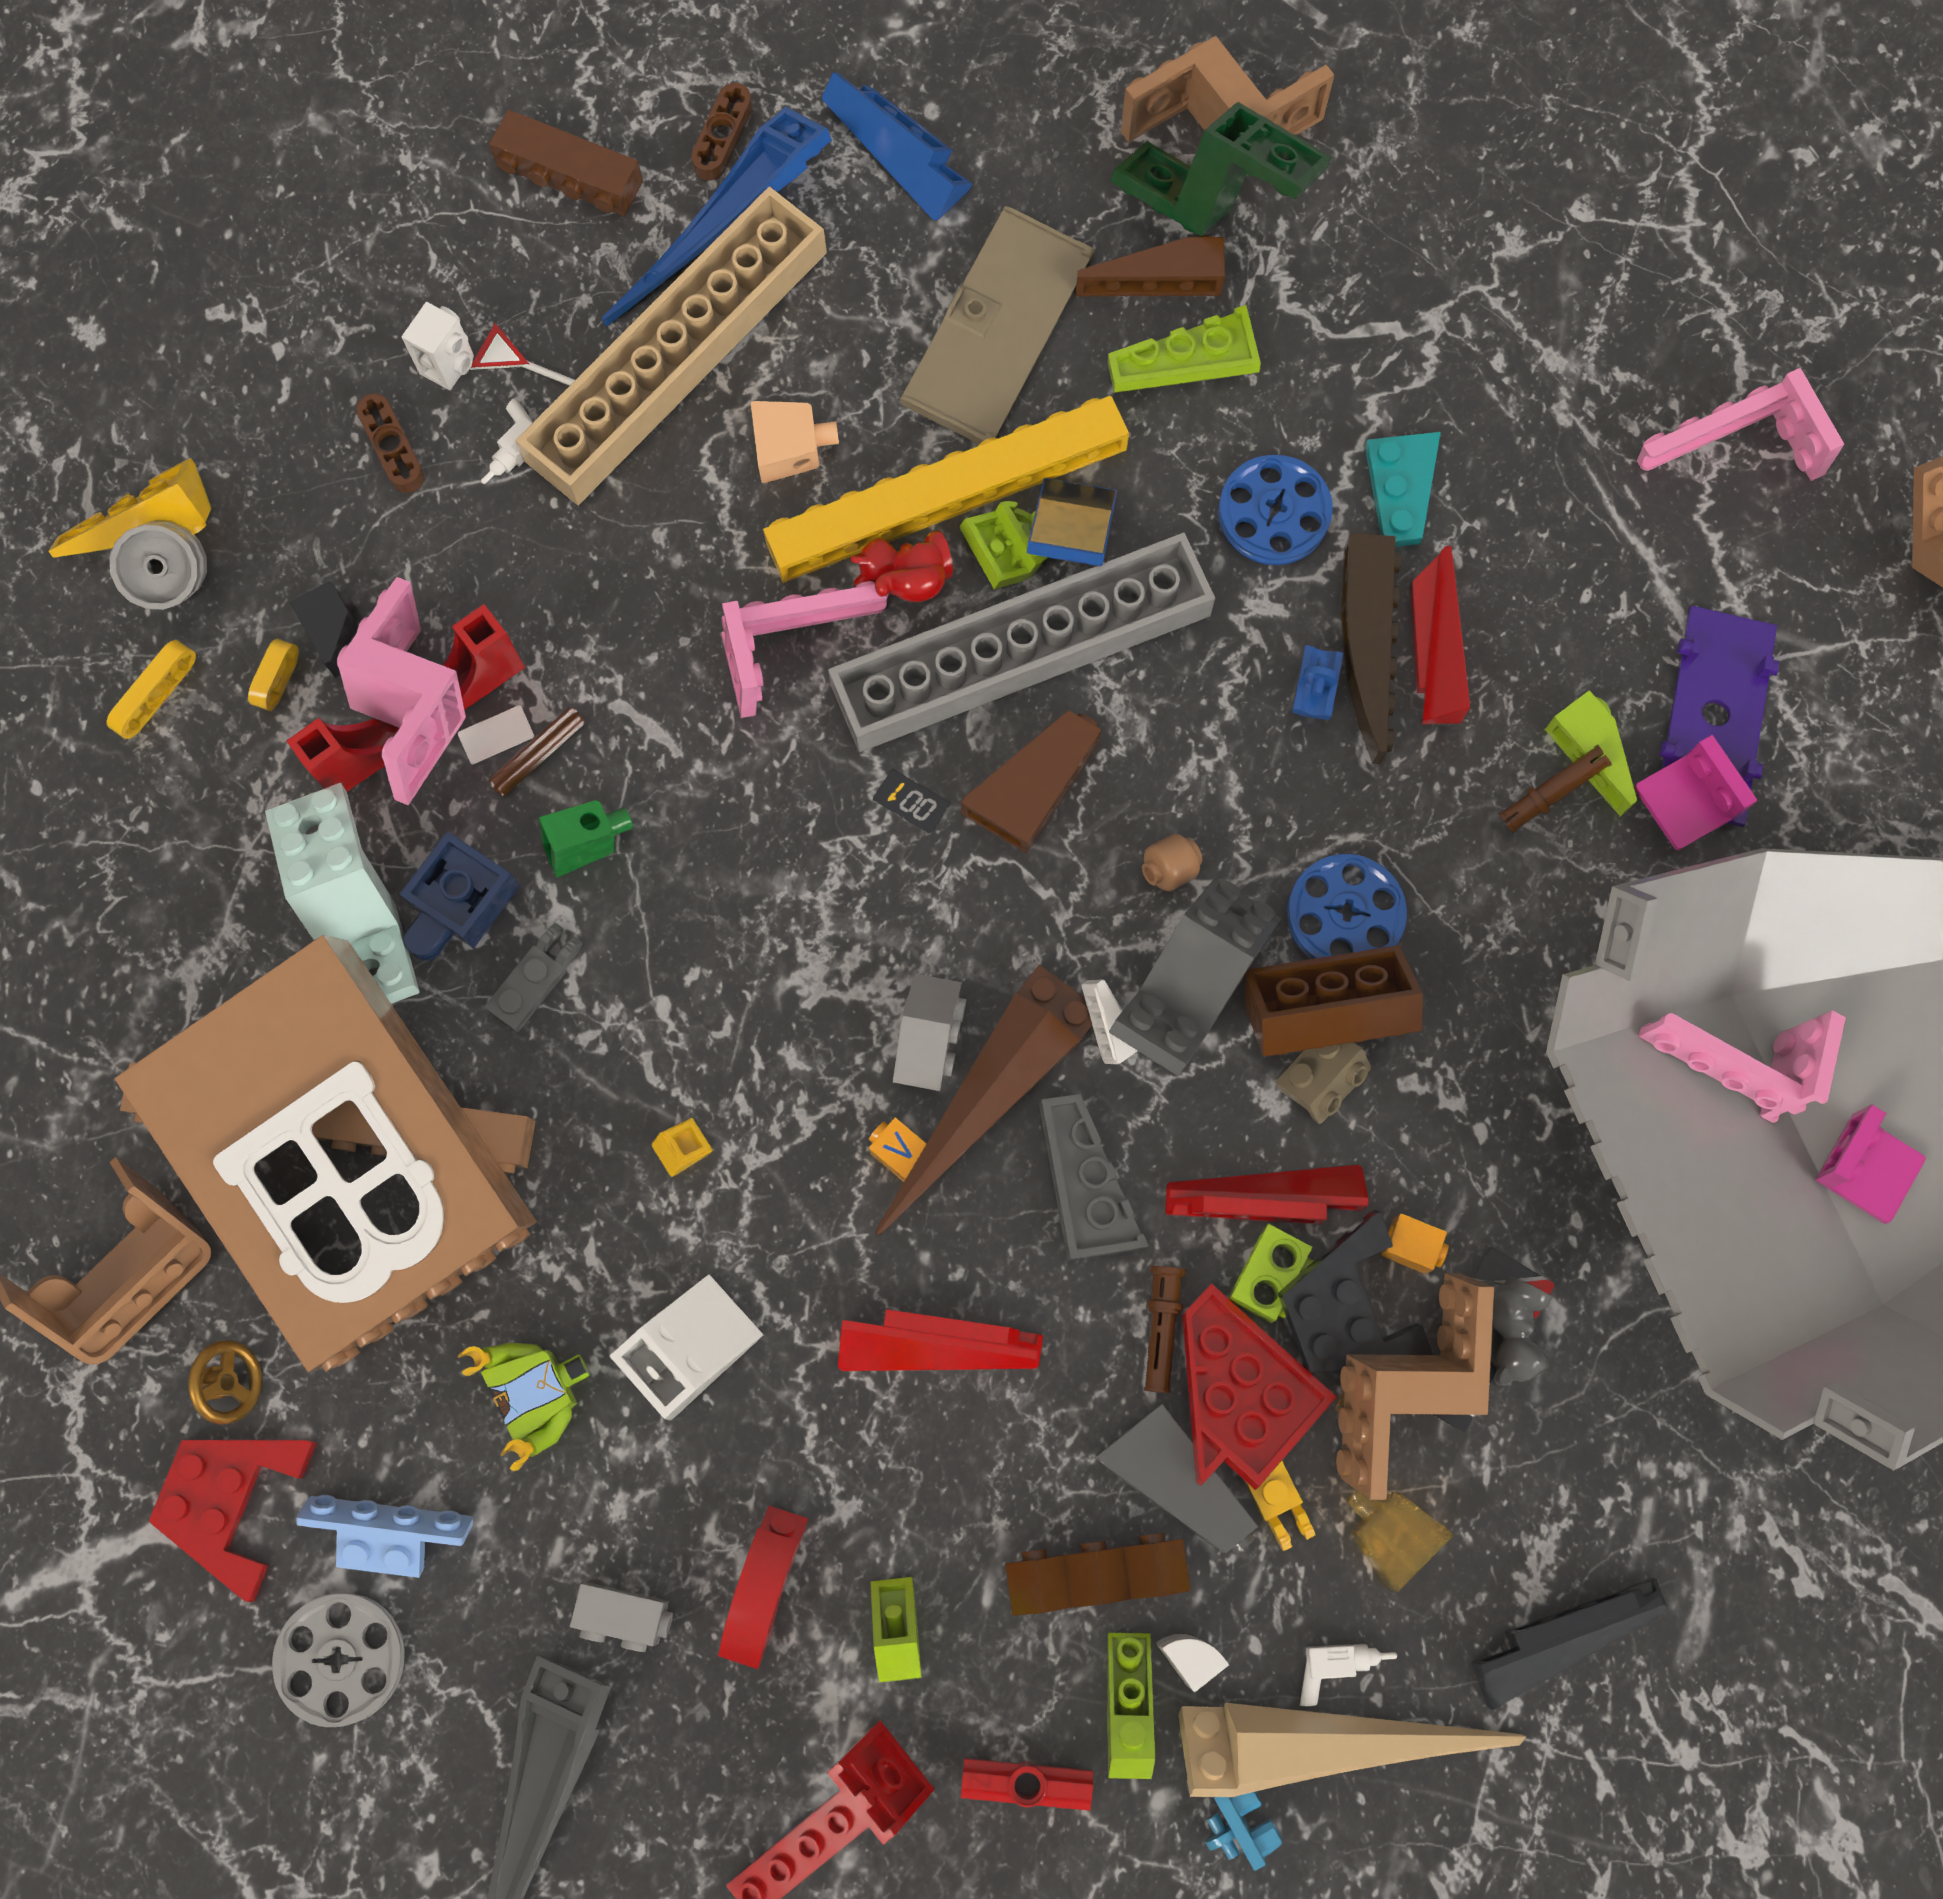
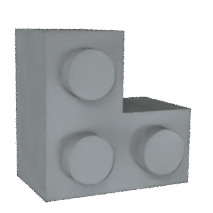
M920 974L914 975L902 1014L893 1076L894 1083L940 1091L944 1076H952L956 1053L949 1052L950 1043L957 1044L967 1000L959 998L962 982Z

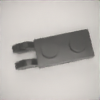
M557 923L552 924L540 937L537 946L533 945L484 1006L487 1011L515 1032L521 1030L566 974L567 966L582 948L583 942L574 937L561 949L556 960L547 955L563 933V927Z

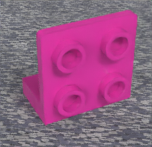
M1713 735L1700 741L1683 758L1640 781L1634 787L1659 827L1677 851L1742 815L1758 801Z
M1872 1104L1852 1114L1815 1181L1880 1222L1887 1224L1893 1220L1926 1158L1918 1151L1884 1131L1880 1124L1887 1113Z

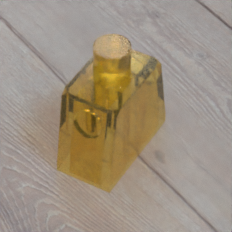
M1356 1490L1346 1501L1362 1518L1351 1530L1350 1534L1389 1591L1398 1592L1454 1536L1447 1528L1399 1492H1390L1387 1494L1386 1500L1380 1501L1370 1500Z

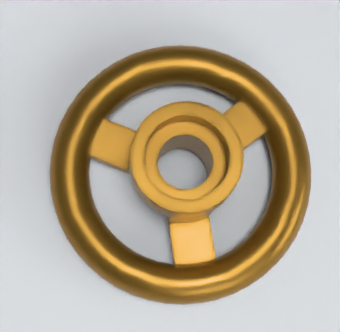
M233 1340L217 1341L204 1348L194 1360L188 1378V1391L193 1407L204 1419L216 1424H231L244 1418L256 1405L262 1388L261 1367L255 1354L244 1344ZM221 1353L219 1366L206 1367L214 1356ZM235 1355L243 1360L248 1369V1390L238 1383V1377L234 1372ZM224 1396H232L241 1404L231 1411L221 1412L213 1409L207 1401L220 1399Z

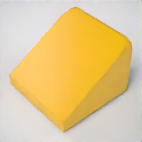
M693 1118L660 1132L652 1142L654 1151L671 1177L681 1173L713 1151Z

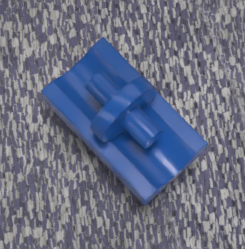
M1305 645L1292 713L1303 717L1320 718L1330 721L1343 652L1323 651L1313 646Z

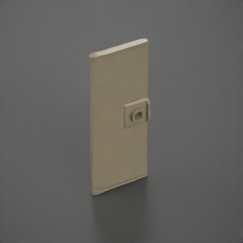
M1005 206L964 283L959 287L939 329L900 398V403L912 411L972 440V442L978 445L988 438H996L1076 288L1077 270L1087 267L1095 254V250L1011 207Z

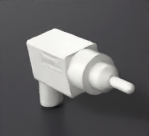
M517 398L512 399L506 407L515 424L497 441L500 449L492 456L494 461L490 464V471L481 480L483 484H486L494 475H502L504 472L509 473L516 465L520 467L524 463L515 440L533 421Z
M1367 1644L1306 1647L1307 1662L1299 1706L1317 1705L1321 1679L1355 1677L1356 1671H1369L1370 1666H1377L1381 1660L1396 1659L1397 1654L1395 1652L1380 1653L1376 1648H1368Z

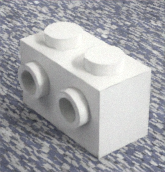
M426 302L402 335V339L419 374L451 391L460 376L465 375L471 368L474 354L468 343V337L460 325V318L457 314L447 307L441 306L439 309Z

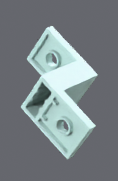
M342 783L266 810L265 813L285 898L313 940L322 935L348 940L368 970L378 968L373 978L391 1004L420 993L409 951L403 941L404 933L396 904L361 848L348 795ZM319 825L316 832L306 834L311 827Z

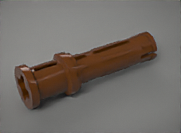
M1150 1266L1149 1272L1153 1274L1151 1299L1146 1302L1148 1312H1152L1144 1391L1171 1394L1170 1383L1176 1315H1181V1311H1183V1304L1180 1303L1181 1279L1186 1276V1269Z

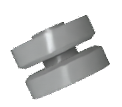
M154 520L127 530L115 542L109 557L110 575L117 590L131 603L145 609L164 610L182 603L202 586L207 574V556L200 540L188 528L172 521ZM155 559H158L163 564L161 572L156 569L158 562Z

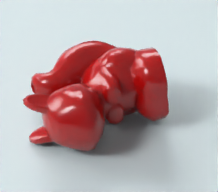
M940 530L928 533L924 542L917 543L914 546L910 543H904L898 552L887 540L881 537L875 538L862 549L861 553L851 557V562L858 563L861 574L854 581V588L860 583L873 581L875 582V591L878 596L884 597L887 594H891L909 602H922L938 595L944 586L945 580L950 579L953 574L950 550Z

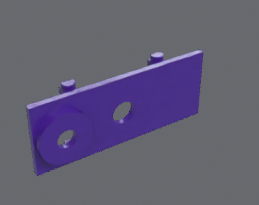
M1690 606L1684 639L1681 638L1677 646V653L1681 654L1667 739L1662 742L1659 750V756L1663 757L1661 770L1686 756L1700 741L1713 735L1750 790L1752 789L1753 778L1759 780L1762 778L1764 764L1757 763L1758 760L1756 758L1769 675L1776 676L1779 670L1780 661L1774 660L1773 657L1777 625ZM1708 703L1721 705L1728 714L1727 723L1721 726L1709 724L1702 715L1703 706ZM1748 809L1727 824L1744 827L1747 821Z

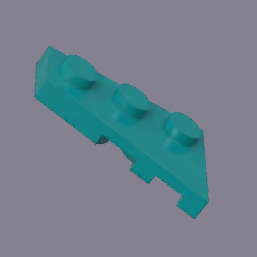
M1441 432L1368 439L1366 442L1365 450L1380 535L1396 536L1395 547L1419 545L1421 543Z

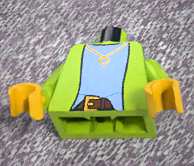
M508 1342L485 1347L482 1350L473 1346L466 1348L458 1355V1358L471 1356L475 1361L474 1367H469L462 1371V1374L465 1376L475 1374L483 1366L488 1368L481 1372L513 1439L502 1450L501 1456H504L509 1451H513L520 1457V1460L514 1462L510 1467L513 1471L519 1470L528 1457H533L558 1442L572 1419L571 1409L577 1404L570 1386L590 1376L589 1370L580 1354L559 1364L553 1352L542 1350L537 1344Z

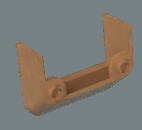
M117 1157L109 1163L129 1193L123 1202V1213L135 1228L76 1285L63 1276L51 1275L37 1281L26 1292L0 1274V1300L7 1311L83 1363L93 1365L110 1359L206 1266L211 1257V1248L203 1235L157 1188Z

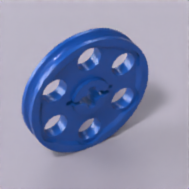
M1265 455L1243 463L1229 476L1221 493L1218 516L1225 538L1240 554L1262 564L1285 565L1307 557L1321 544L1331 522L1333 506L1331 494L1325 481L1311 466L1301 460L1285 455ZM1266 468H1273L1279 472L1281 479L1275 483H1267L1261 478L1260 472ZM1300 482L1310 483L1315 489V494L1310 497H1301L1296 493L1295 486ZM1236 488H1244L1250 493L1251 499L1246 503H1237L1231 498L1230 493ZM1281 493H1283L1280 511L1273 517L1270 526H1267L1270 518V508L1277 504ZM1311 516L1318 520L1320 528L1317 531L1308 532L1300 526L1299 521L1303 517ZM1241 522H1247L1254 526L1256 533L1250 538H1244L1237 534L1235 526ZM1277 536L1284 537L1289 541L1290 549L1285 552H1277L1271 547L1270 540Z
M1354 854L1332 855L1313 863L1296 881L1287 904V922L1291 936L1298 948L1309 959L1332 956L1330 945L1336 940H1342L1349 944L1351 953L1378 949L1370 945L1367 940V932L1372 928H1380L1387 934L1388 943L1384 947L1396 946L1403 935L1407 921L1406 900L1394 876L1374 860ZM1348 866L1359 868L1363 874V881L1358 885L1347 884L1342 877V870ZM1317 878L1322 880L1326 884L1327 893L1319 898L1310 896L1305 888L1306 882L1309 879ZM1377 891L1390 893L1394 900L1393 907L1389 910L1377 908L1373 903V894ZM1344 904L1351 905V912L1358 915L1352 916L1349 922L1344 921L1343 914L1337 912V910L1342 909ZM1307 915L1316 917L1321 925L1320 932L1315 935L1305 934L1300 929V919Z

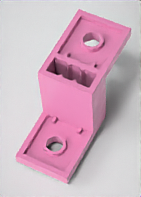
M396 577L388 590L382 591L377 605L369 617H365L360 622L357 634L350 644L341 649L337 658V666L339 667L350 709L400 728L396 735L390 737L384 744L382 758L394 800L409 805L465 720L466 715L457 672L407 652L421 632V626L411 582Z

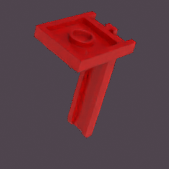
M881 1720L871 1727L827 1772L840 1790L726 1885L735 1899H781L868 1827L884 1845L899 1832L935 1789Z

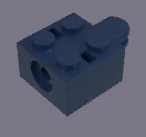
M447 831L399 894L410 907L420 913L403 936L406 948L416 958L424 961L434 960L452 936H455L474 949L519 889L520 885L510 872Z

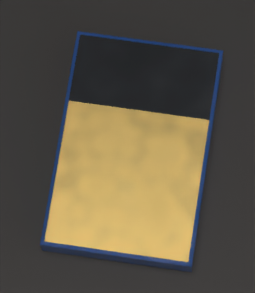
M1044 478L1028 540L1027 553L1103 566L1117 490Z

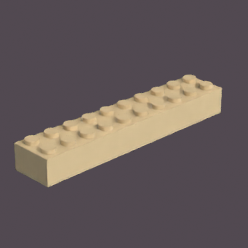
M769 186L515 440L524 462L579 506L827 253L824 229Z

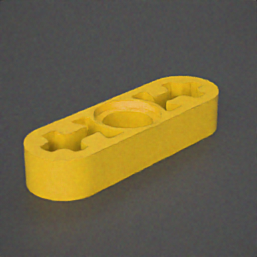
M178 640L167 643L111 710L107 718L108 728L124 739H130L137 735L191 670L196 659L195 652Z

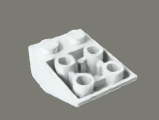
M707 1275L638 1329L610 1355V1358L664 1419L672 1420L753 1346L763 1334L710 1275Z

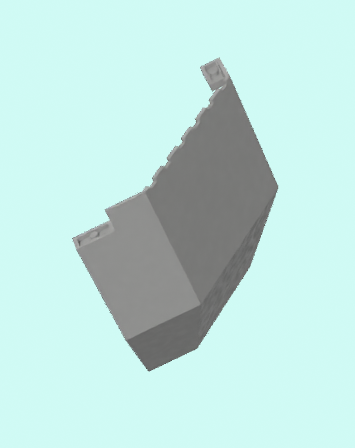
M1761 848L1612 886L1595 965L1562 975L1546 1053L1553 1068L1559 1067L1569 1087L1564 1092L1579 1124L1585 1122L1595 1145L1590 1146L1605 1180L1612 1179L1621 1201L1617 1203V1206L1631 1236L1638 1235L1648 1256L1643 1261L1658 1294L1665 1293L1675 1314L1670 1319L1685 1352L1689 1353L1692 1351L1702 1372V1375L1698 1376L1699 1382L1707 1396L1781 1440L1814 1424L1895 1471L1943 1443V858ZM1832 1010L1846 1017L1828 1102L1821 1104L1817 1101H1812L1806 1104L1805 1111L1794 1115L1788 1111L1779 1114L1778 1121L1774 1123L1760 1116L1761 1107L1753 1099L1738 1091L1724 1087L1720 1081L1704 1072L1691 1069L1684 1061L1669 1053L1657 1050L1653 1044L1638 1037L1642 1026L1648 1023H1655L1664 1015L1673 1013L1771 1068L1774 1055L1773 1044L1778 1034ZM1872 1104L1887 1113L1880 1127L1926 1158L1893 1220L1887 1224L1880 1222L1815 1181L1852 1114Z

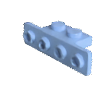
M330 1495L310 1496L297 1514L296 1524L299 1526L337 1530L336 1567L419 1578L424 1569L425 1542L456 1546L463 1545L473 1526V1517L460 1515L455 1511L436 1512L421 1510L409 1505L397 1507L377 1504L370 1500L357 1502L336 1499Z

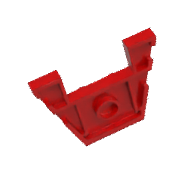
M182 1440L148 1522L238 1597L246 1602H254L269 1564L229 1550V1547L261 1467L263 1466L297 1479H303L317 1442L311 1440Z

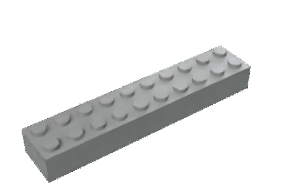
M1185 532L1105 562L1103 566L1092 567L828 669L830 684L860 753L1210 617L1215 596Z

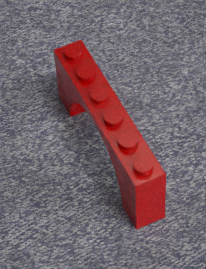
M485 604L452 626L454 643L443 666L457 672L465 710L522 671L525 666L509 636ZM318 718L287 739L286 742L308 772L324 789L342 783L346 792H348L385 766L382 758L384 744L390 737H394L400 728L376 718L351 725H332Z

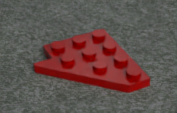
M1211 1283L1182 1316L1196 1482L1202 1486L1224 1461L1256 1490L1336 1399V1396Z

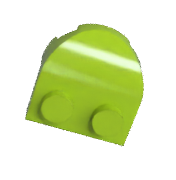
M1000 502L995 511L966 518L959 527L993 589L1030 579L1048 558L1027 553L1028 540L1036 511L1029 514L1017 508V502Z

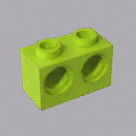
M1267 1224L1263 1228L1228 1299L1235 1305L1270 1324L1276 1321L1278 1316L1285 1318L1286 1315L1278 1293L1314 1262V1260L1308 1258L1312 1246ZM1282 1247L1291 1253L1292 1264L1289 1268H1280L1274 1263L1272 1258L1274 1248ZM1265 1283L1272 1288L1274 1300L1270 1305H1263L1255 1299L1254 1288L1256 1284Z

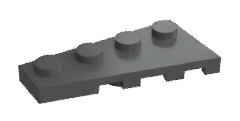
M1081 1094L1042 1099L1039 1102L1067 1261L1148 1248L1147 1240L1144 1234H1141L1133 1217L1135 1215L1128 1199H1125L1116 1179L1118 1176L1112 1163L1108 1162L1100 1144L1102 1142Z

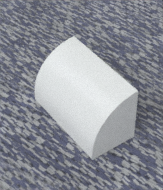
M1174 1634L1156 1642L1184 1683L1194 1692L1229 1666L1224 1657L1214 1647L1191 1635Z

